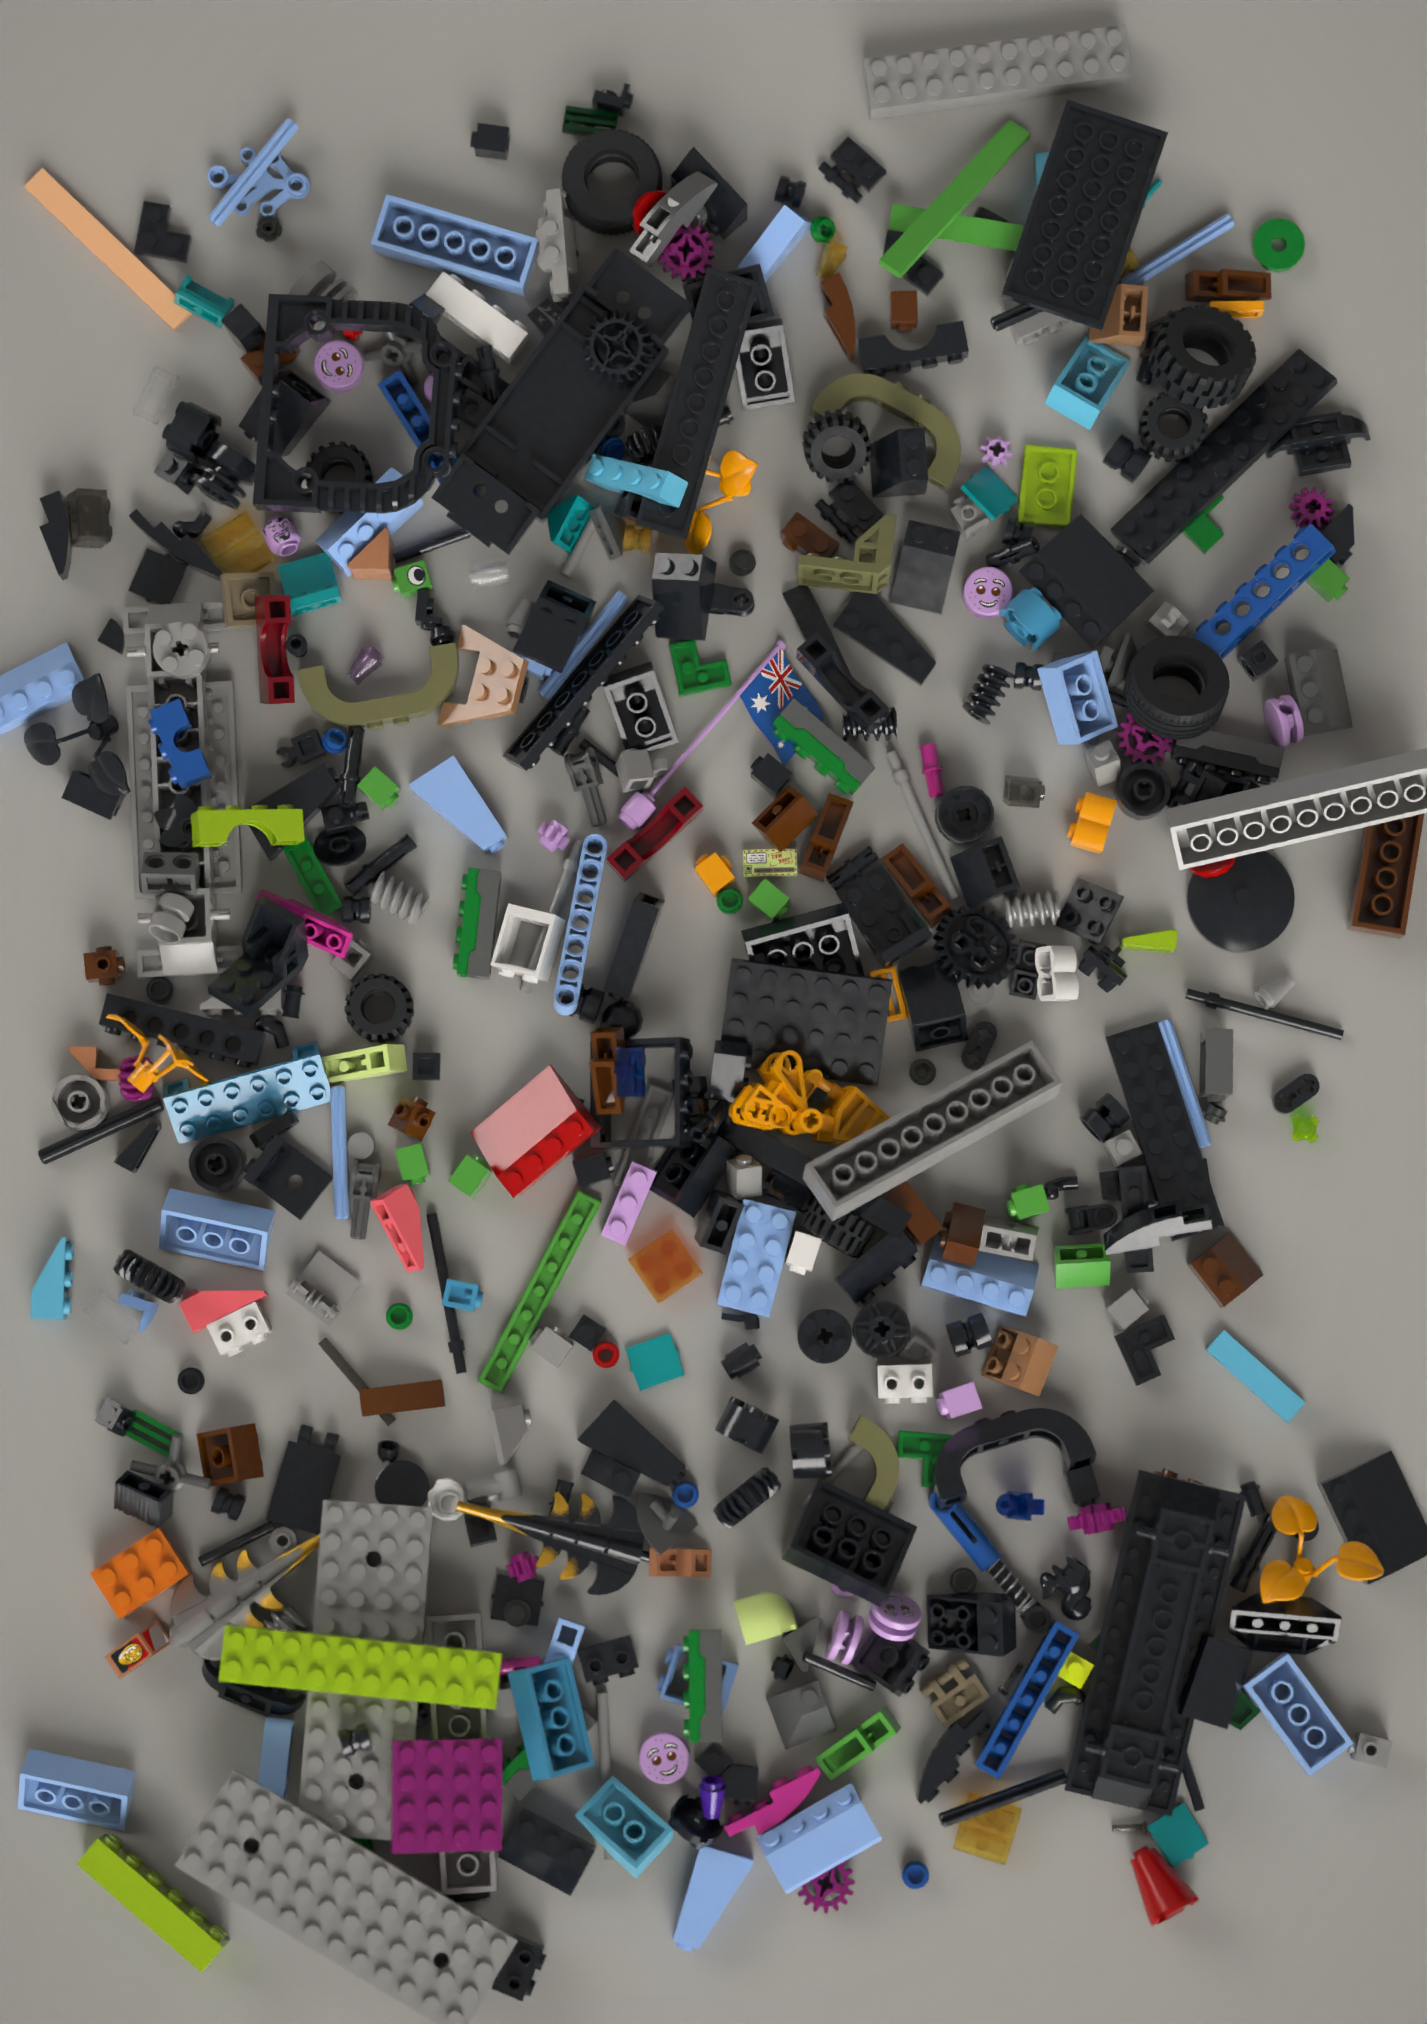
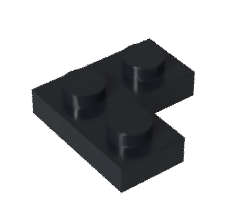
M144 201L134 253L187 263L192 237L187 234L167 231L171 212L170 205Z
M1165 1315L1156 1317L1114 1336L1135 1386L1161 1376L1151 1350L1175 1340Z

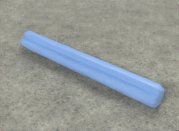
M287 118L210 213L208 218L212 224L217 227L223 224L296 133L298 125L293 120Z
M1229 214L1221 216L1120 279L1119 284L1141 285L1233 228L1235 223Z
M616 592L585 631L563 672L554 671L539 689V694L544 699L549 701L628 603L629 598L624 593Z
M1171 1019L1160 1021L1158 1023L1198 1147L1210 1146L1212 1142Z
M333 1086L330 1093L334 1217L336 1219H348L349 1185L346 1090L344 1086Z

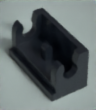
M76 770L72 772L62 798L111 820L113 816L117 815L126 794H107L93 784L89 774Z

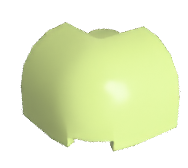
M760 1592V1594L734 1601L746 1645L781 1635L783 1632L798 1629L792 1607L780 1594Z

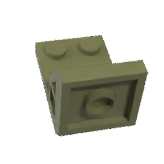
M886 514L856 540L853 561L842 556H835L833 558L821 557L816 553L800 555L797 585L871 594L880 592L888 586L896 515Z

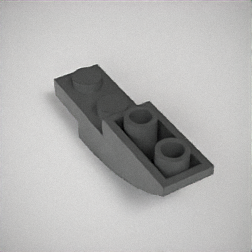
M699 171L679 182L657 202L639 224L644 230L629 252L652 267L680 226L683 225L688 228L718 184Z

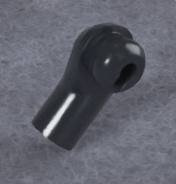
M201 511L194 521H176L172 527L173 532L179 538H183L187 534L191 538H197L210 523L212 517Z

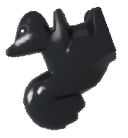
M1068 1554L1066 1556L1067 1565L1063 1569L1054 1564L1052 1565L1055 1575L1048 1572L1041 1574L1042 1598L1045 1600L1057 1589L1065 1594L1061 1602L1063 1615L1073 1621L1085 1619L1092 1608L1090 1605L1091 1598L1086 1596L1091 1586V1570L1071 1554Z

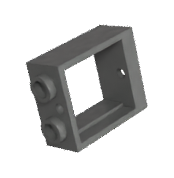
M1206 1028L1200 1033L1199 1098H1206L1207 1103H1222V1101H1225L1227 1097L1233 1094V1029Z

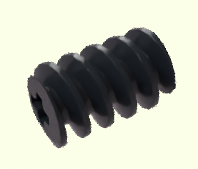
M986 664L982 667L985 674H979L977 677L981 684L975 683L972 689L975 693L968 694L967 698L970 702H964L962 707L974 719L990 725L991 722L986 716L996 715L991 706L1000 707L1001 705L995 698H1004L1006 696L1000 689L1001 687L1010 688L1011 685L1005 679H1014L1015 676L1001 667Z
M891 707L888 719L869 735L848 713H846V716L843 714V740L847 742L849 734H852L854 742H857L860 734H862L864 740L868 741L870 734H873L875 740L879 741L881 733H884L886 741L890 740L892 733L895 734L897 739V713L895 707Z

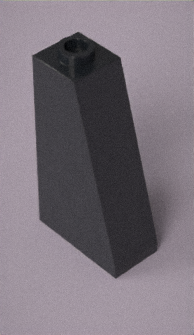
M322 763L252 806L267 805L268 809H277L279 805H293L294 809H303V823L305 827L340 790L336 784L339 782V777L333 767L327 769L325 764ZM249 825L269 860L276 859L283 851L282 848L287 845L271 846L268 838L261 830Z
M642 892L635 897L603 989L609 992L608 995L610 997L624 1000V997L629 999L632 995L665 900Z
M615 1399L577 1439L580 1443L665 1486H668L670 1483L676 1485L686 1475L682 1471L686 1466Z

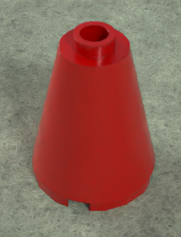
M1144 1846L1133 1853L1135 1858L1131 1860V1865L1148 1921L1152 1927L1184 1911L1185 1906L1189 1904L1192 1906L1199 1901L1196 1893L1155 1848L1149 1849L1147 1846Z

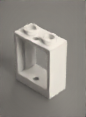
M508 903L490 965L499 969L498 974L505 977L514 978V974L523 976L522 980L537 984L538 980L548 982L566 920L554 914ZM521 921L548 927L536 970L509 964Z

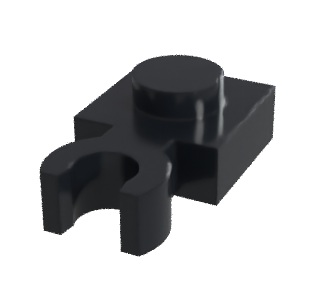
M315 728L292 738L293 747H281L276 751L280 756L285 753L289 755L288 760L281 764L284 768L294 766L297 759L304 765L327 754L321 744L319 732Z

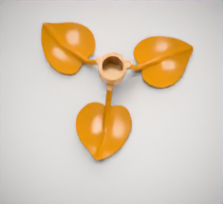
M731 450L724 455L720 465L721 473L706 469L705 474L721 478L719 489L725 496L702 505L697 511H694L687 539H683L686 548L691 554L700 555L711 537L712 524L709 516L703 513L704 510L725 501H732L733 496H747L751 491L750 479L758 463L739 451Z
M115 1014L107 1015L106 1018L120 1021L136 1035L142 1045L138 1059L133 1064L136 1069L127 1078L142 1093L146 1091L152 1082H156L161 1076L176 1066L188 1069L198 1077L202 1085L211 1083L194 1066V1062L184 1051L176 1048L173 1042L160 1034L157 1037L164 1042L168 1048L167 1051L153 1065L147 1060L142 1064L150 1043L149 1039L137 1026L127 1019ZM171 1054L174 1062L158 1072V1066Z
M1293 1496L1279 1497L1272 1509L1271 1520L1274 1527L1283 1534L1294 1535L1298 1533L1297 1556L1292 1568L1286 1561L1281 1559L1272 1560L1264 1566L1260 1577V1593L1263 1603L1288 1601L1300 1597L1305 1588L1308 1587L1311 1578H1317L1320 1572L1335 1561H1338L1336 1564L1337 1573L1350 1580H1370L1383 1575L1384 1569L1373 1550L1369 1546L1356 1541H1350L1341 1545L1339 1556H1332L1315 1569L1309 1559L1302 1558L1303 1532L1314 1531L1317 1526L1316 1513L1302 1499Z

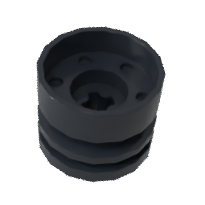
M213 441L204 455L207 461L212 464V467L198 465L197 470L205 478L198 474H192L190 481L209 499L220 505H226L237 510L241 503L233 495L245 498L246 493L238 485L239 483L248 486L254 484L256 465L232 448Z
M959 786L951 789L939 800L935 809V824L939 833L946 840L955 844H969L977 841L989 831L994 820V807L990 798L982 790L974 786ZM967 810L969 821L959 822L957 811Z
M875 1301L867 1304L857 1313L853 1322L852 1335L856 1345L863 1353L873 1358H887L897 1354L906 1345L910 1336V1322L906 1313L898 1305L890 1301ZM880 1321L883 1322L884 1326H889V1331L885 1332V1337H881L880 1333H875L874 1328L878 1326Z

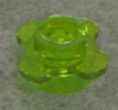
M1296 1115L1293 1117L1292 1123L1294 1126L1291 1138L1295 1142L1308 1140L1310 1143L1317 1141L1316 1126L1319 1124L1318 1119L1315 1116L1302 1118L1300 1115ZM1304 1126L1307 1127L1306 1132L1302 1129Z

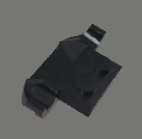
M1340 411L1301 418L1265 454L1266 458H1272L1275 453L1284 450L1287 451V455L1293 454L1298 477L1351 468L1352 462L1347 444H1350L1351 438L1361 437L1365 441L1371 439L1368 427L1362 420L1351 415L1341 414Z
M204 1658L202 1673L205 1681L210 1687L219 1692L218 1697L265 1717H269L270 1714L288 1715L300 1709L304 1704L306 1695L300 1694L296 1698L285 1697L283 1695L286 1688L220 1682V1670L213 1667L209 1659Z

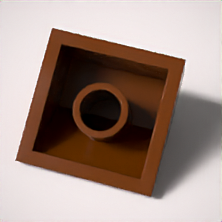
M1231 1232L1187 1265L1220 1308L1225 1307L1263 1276L1262 1272Z
M255 1423L197 1433L203 1477L211 1479L210 1486L264 1477Z

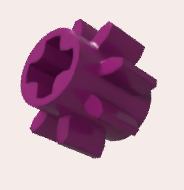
M528 1550L510 1556L512 1564L506 1565L510 1578L516 1576L519 1583L537 1577L535 1570L538 1569L535 1566L538 1561L537 1555L531 1557Z

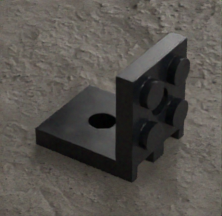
M275 1135L274 1138L268 1137L260 1148L263 1152L258 1159L252 1158L243 1171L246 1174L243 1178L251 1185L259 1188L299 1220H302L333 1180V1177L278 1135ZM294 1175H299L303 1179V1186L299 1190H292L288 1185L289 1179Z

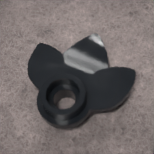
M177 794L174 808H166L154 812L157 824L164 830L159 842L167 847H179L186 841L192 842V834L187 832V828L191 825V814L197 811V806L187 796Z

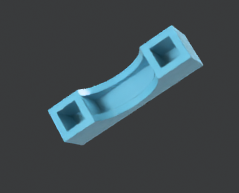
M593 454L584 477L585 480L604 490L623 494V491H629L656 502L678 508L688 485V482L669 471Z

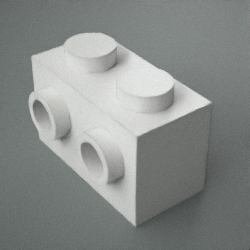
M256 1301L206 1325L220 1355L228 1354L229 1358L244 1351L242 1346L250 1342L256 1345L267 1340L266 1334L272 1332L259 1303Z
M932 1364L877 1366L878 1399H884V1404H899L900 1398H911V1403H927V1397H933Z

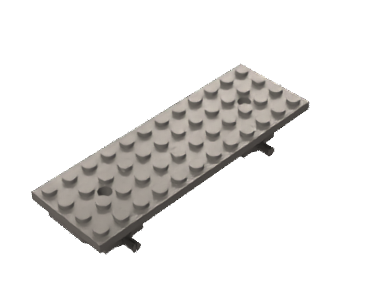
M323 1500L313 1633L423 1644L433 1507ZM308 1691L299 1808L347 1837L391 1840V1740H416L418 1702ZM366 1723L373 1749L365 1752L359 1750L354 1755L345 1757L338 1731L346 1728L352 1730L355 1729L356 1725Z
M235 1768L231 1771L174 1865L436 2024H468L518 1942L515 1937Z

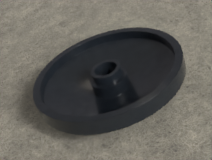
M1260 851L1236 857L1233 866L1226 873L1217 877L1205 878L1193 873L1187 888L1186 902L1192 924L1206 941L1220 949L1241 953L1261 949L1281 935L1292 917L1295 895L1291 878L1284 866L1270 853Z

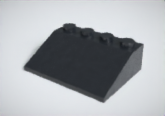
M1082 513L1019 570L1030 584L1042 593L1047 602L1059 611L1064 620L1091 648L1097 647L1155 591Z
M844 902L741 931L748 960L865 976L851 919Z
M1392 1450L1317 1484L1344 1543L1356 1541L1369 1546L1384 1569L1383 1575L1370 1580H1362L1363 1584L1369 1585L1427 1556V1525Z
M819 1479L793 1531L782 1559L880 1607L891 1592L917 1526Z

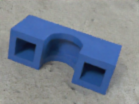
M177 699L150 710L152 718L148 722L153 734H159L162 743L158 744L163 759L169 758L172 768L168 769L173 783H179L180 787L184 789L213 777L200 748L190 752H183L177 747L179 735L193 728L182 701Z

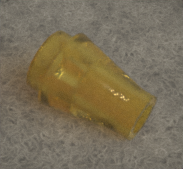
M828 239L827 244H823L816 275L823 279L834 275L847 257L845 253L848 248Z

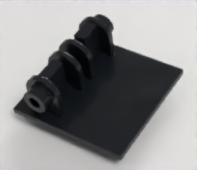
M1078 878L1055 926L1086 938L1088 942L1097 946L1103 941L1124 896Z

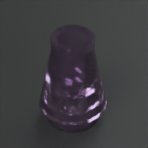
M368 644L365 648H361L347 676L357 684H360L363 679L382 665L381 661L385 657Z

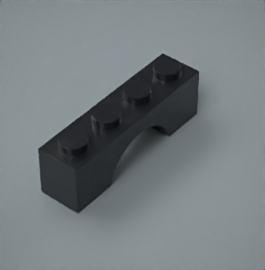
M963 321L937 325L932 340L926 346L913 351L895 347L885 335L858 340L863 374H872L883 377L886 375V372L896 371L897 374L907 373L912 368L922 366V369H930L938 366L937 363L947 361L948 364H958L968 357L969 352Z
M818 632L797 648V660L868 735L888 719L889 708L871 689L862 686L847 671L835 650Z

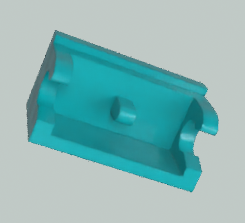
M187 274L176 292L174 303L221 328L223 325L221 320L231 312L235 300L231 297L228 300L192 281V276Z

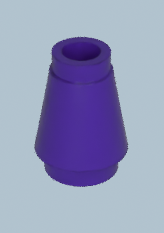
M705 1776L699 1784L703 1816L707 1819H717L720 1817L726 1785L723 1783V1778L719 1776Z

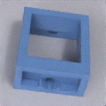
M676 1644L675 1649L669 1648L665 1664L670 1666L667 1675L661 1674L656 1690L661 1691L659 1698L684 1705V1696L669 1692L680 1654L689 1656V1652H683V1645ZM722 1659V1667L726 1668L722 1679V1716L739 1666L738 1663Z

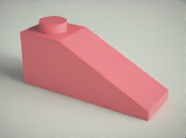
M407 1184L393 1186L371 1200L370 1204L406 1271H418L424 1268L420 1208L416 1202L415 1193Z
M195 1289L183 1295L184 1300L179 1302V1305L192 1332L197 1333L205 1329L206 1325L255 1301L258 1302L268 1297V1294L264 1290L198 1292Z

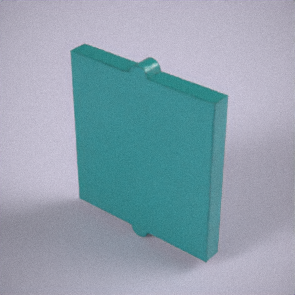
M988 466L977 474L973 473L970 480L961 486V489L992 521L1002 513L1006 514L1010 507L1019 500Z
M670 1333L625 1348L631 1364L630 1372L634 1373L640 1391L684 1375L678 1358L680 1353L676 1351Z
M1184 1802L1173 1808L1172 1816L1162 1814L1160 1818L1146 1826L1172 1868L1187 1858L1192 1859L1196 1852L1209 1844Z

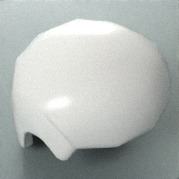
M451 1478L436 1480L434 1487L428 1491V1507H433V1516L442 1521H451L458 1519L463 1514L456 1511L458 1500L468 1503L467 1493L463 1485Z

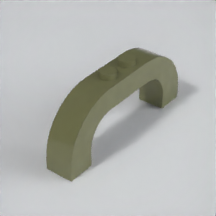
M860 373L847 375L833 381L815 399L810 408V415L813 417L818 414L823 417L825 416L824 411L830 410L831 414H835L836 409L843 411L853 403L865 401L878 405L917 428L924 427L925 433L932 439L936 450V456L928 469V482L945 492L949 491L956 478L960 464V440L950 419L942 411L931 405L932 402L928 398L920 394L917 396L908 392L909 389L900 382L895 381L892 383L876 375Z
M456 643L429 647L432 662L430 678L421 689L412 693L361 702H345L331 693L324 665L298 669L299 683L311 708L321 718L334 725L345 728H354V726L367 727L368 730L383 728V724L391 722L395 726L410 723L409 719L423 717L434 712L452 694L459 676Z
M859 1415L847 1439L866 1449L875 1465L874 1479L863 1500L889 1512L894 1503L890 1499L894 1494L899 1478L898 1455L895 1446L884 1430L874 1422Z

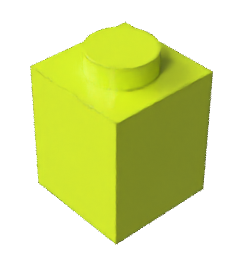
M1070 1652L1057 1676L1081 1689L1094 1665Z

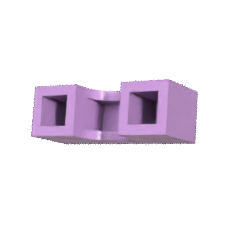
M974 1382L938 1393L940 1399L935 1400L940 1415H946L947 1419L982 1408Z

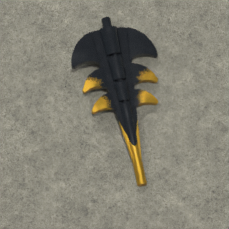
M559 1492L554 1493V1506L550 1517L486 1508L460 1500L457 1502L456 1511L486 1519L543 1542L541 1555L535 1564L537 1568L546 1566L554 1561L561 1550L566 1551L567 1563L563 1572L559 1575L560 1580L573 1578L581 1574L590 1562L596 1563V1577L592 1586L587 1590V1593L591 1595H606L618 1591L632 1579L640 1560L649 1562V1551L643 1550L645 1537L638 1524L636 1509L630 1502L617 1495L612 1496L613 1513L606 1525L601 1524L598 1507L585 1493L580 1495L581 1510L576 1520H570L569 1507Z

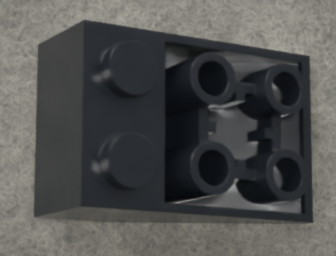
M548 580L529 615L513 652L562 673L590 622L596 601Z
M993 1592L927 1595L929 1649L1004 1657L1017 1648L1015 1595Z

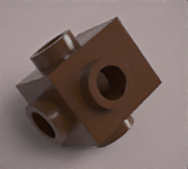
M111 946L95 948L96 952L83 953L85 976L89 983L99 982V986L114 985L115 980L122 979L121 972H125L124 956H120L118 951L112 950ZM108 963L107 968L103 969V965Z
M402 1096L394 1109L388 1125L422 1142L436 1112L426 1108L428 1102L416 1096L412 1100Z

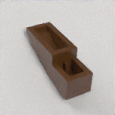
M1194 269L1185 275L1186 301L1270 300L1271 273L1221 269L1220 271Z
M838 272L821 281L820 290L830 306L824 309V318L850 362L854 359L855 318L847 287Z
M831 793L828 794L802 861L799 874L824 883L851 812L853 801Z
M903 843L881 858L891 875L931 929L939 924L945 915L952 911L950 904L935 887L932 879Z
M623 1027L597 1028L590 1033L594 1060L589 1062L597 1115L622 1114L624 1112L626 1090Z
M442 1379L359 1389L362 1417L445 1406Z

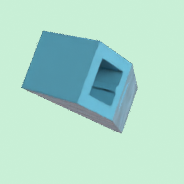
M62 1237L31 1291V1319L67 1320V1314H71L72 1299L68 1298V1287H72L73 1271H69V1260H73L74 1244H70L69 1238Z

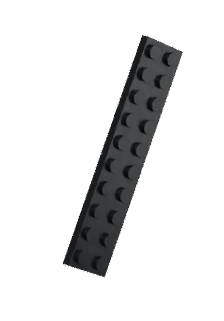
M707 268L651 466L652 468L671 472L688 482L679 508L662 504L643 496L635 522L636 526L684 540L687 539L759 285L757 281L713 268Z
M1298 349L1202 441L1200 447L1192 455L1186 456L1110 529L1112 534L1147 564H1150L1338 384L1337 378L1302 350Z

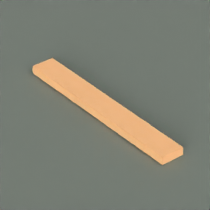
M43 168L24 185L25 189L173 331L192 314L190 311L175 304V294Z

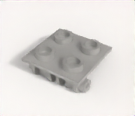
M318 1251L300 1276L291 1283V1288L286 1294L330 1326L361 1285V1282L322 1252Z

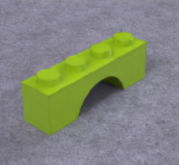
M240 805L226 806L225 810H215V806H201L199 810L191 814L193 847L221 846L227 842L231 830L238 825H251L258 828L266 835L271 846L298 845L305 841L303 809H294L293 805H279L277 809H268L267 805L251 806V810H242Z

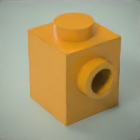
M716 852L711 856L706 853L695 862L697 866L694 868V872L713 896H716L721 890L735 881V876L730 871L732 865L724 855L719 857Z

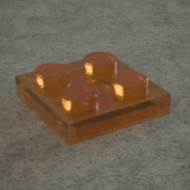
M673 1229L628 1259L658 1304L703 1274Z

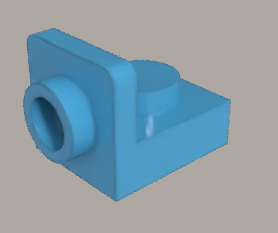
M447 1279L442 1306L475 1312V1307L481 1308L484 1292L479 1291L480 1285Z

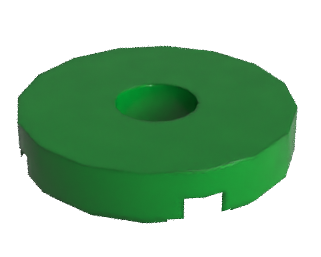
M1281 218L1268 220L1262 224L1255 232L1252 241V251L1256 261L1258 260L1266 270L1274 272L1288 271L1293 268L1302 258L1305 249L1304 235L1299 227L1290 220ZM1276 239L1282 240L1286 248L1280 252L1275 251L1271 246V242Z

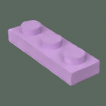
M634 1160L632 1161L603 1228L602 1236L626 1246L657 1174V1170Z

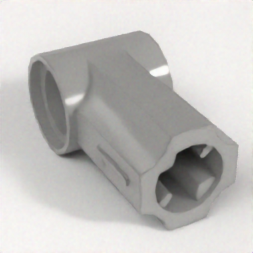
M516 1469L493 1474V1477L465 1483L468 1501L471 1504L488 1503L497 1499L502 1501L522 1496Z

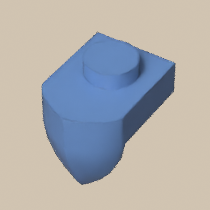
M129 1290L128 1294H120L118 1303L143 1311L138 1331L141 1333L153 1320L159 1304L144 1300L145 1294Z

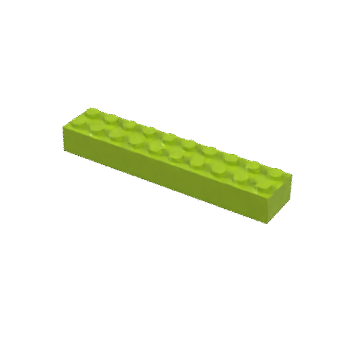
M227 1624L224 1628L219 1681L496 1710L503 1652Z

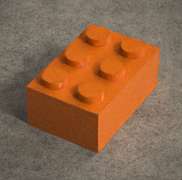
M160 1527L92 1571L90 1575L118 1619H122L187 1577L192 1571L165 1529Z

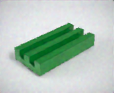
M136 1409L133 1410L136 1412V1415L133 1419L132 1427L158 1441L171 1446V1440L135 1422L137 1417L170 1435H183ZM131 1428L126 1432L125 1435L167 1458L169 1457L170 1447L167 1451L131 1432Z

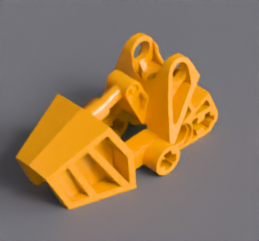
M792 1050L769 1055L757 1069L765 1086L763 1087L758 1083L754 1088L750 1085L745 1086L729 1107V1116L736 1124L762 1130L776 1128L783 1136L809 1133L812 1134V1142L833 1146H841L890 1119L884 1111L856 1086L849 1085L841 1088L835 1083L832 1084L823 1078L822 1072L818 1069L808 1070L803 1073L802 1059L797 1052ZM786 1055H791L795 1058L796 1065L793 1070ZM817 1087L825 1091L826 1095L830 1097L819 1111L808 1109L807 1099ZM737 1108H740V1113H741V1116H742L741 1119H740V1114H739V1113H736Z

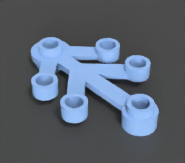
M245 147L240 151V159L243 164L250 165L256 154L252 148ZM249 152L253 156L250 160H246L243 158L244 154ZM279 152L277 155L279 157L278 161L275 163L271 162L269 166L276 168L284 179L273 178L265 170L252 186L255 189L239 202V204H246V209L239 211L237 205L234 210L237 215L246 216L250 212V207L272 189L282 190L271 201H264L260 205V212L263 217H274L276 209L290 198L299 200L308 195L310 191L308 178L301 173H293L284 163ZM219 165L211 167L207 173L209 184L215 189H222L226 185H234L241 176L238 174H228L226 169ZM218 175L224 177L220 183L214 181ZM296 183L302 185V188L298 191L292 189ZM271 206L273 210L271 213L266 214L263 212L264 208Z

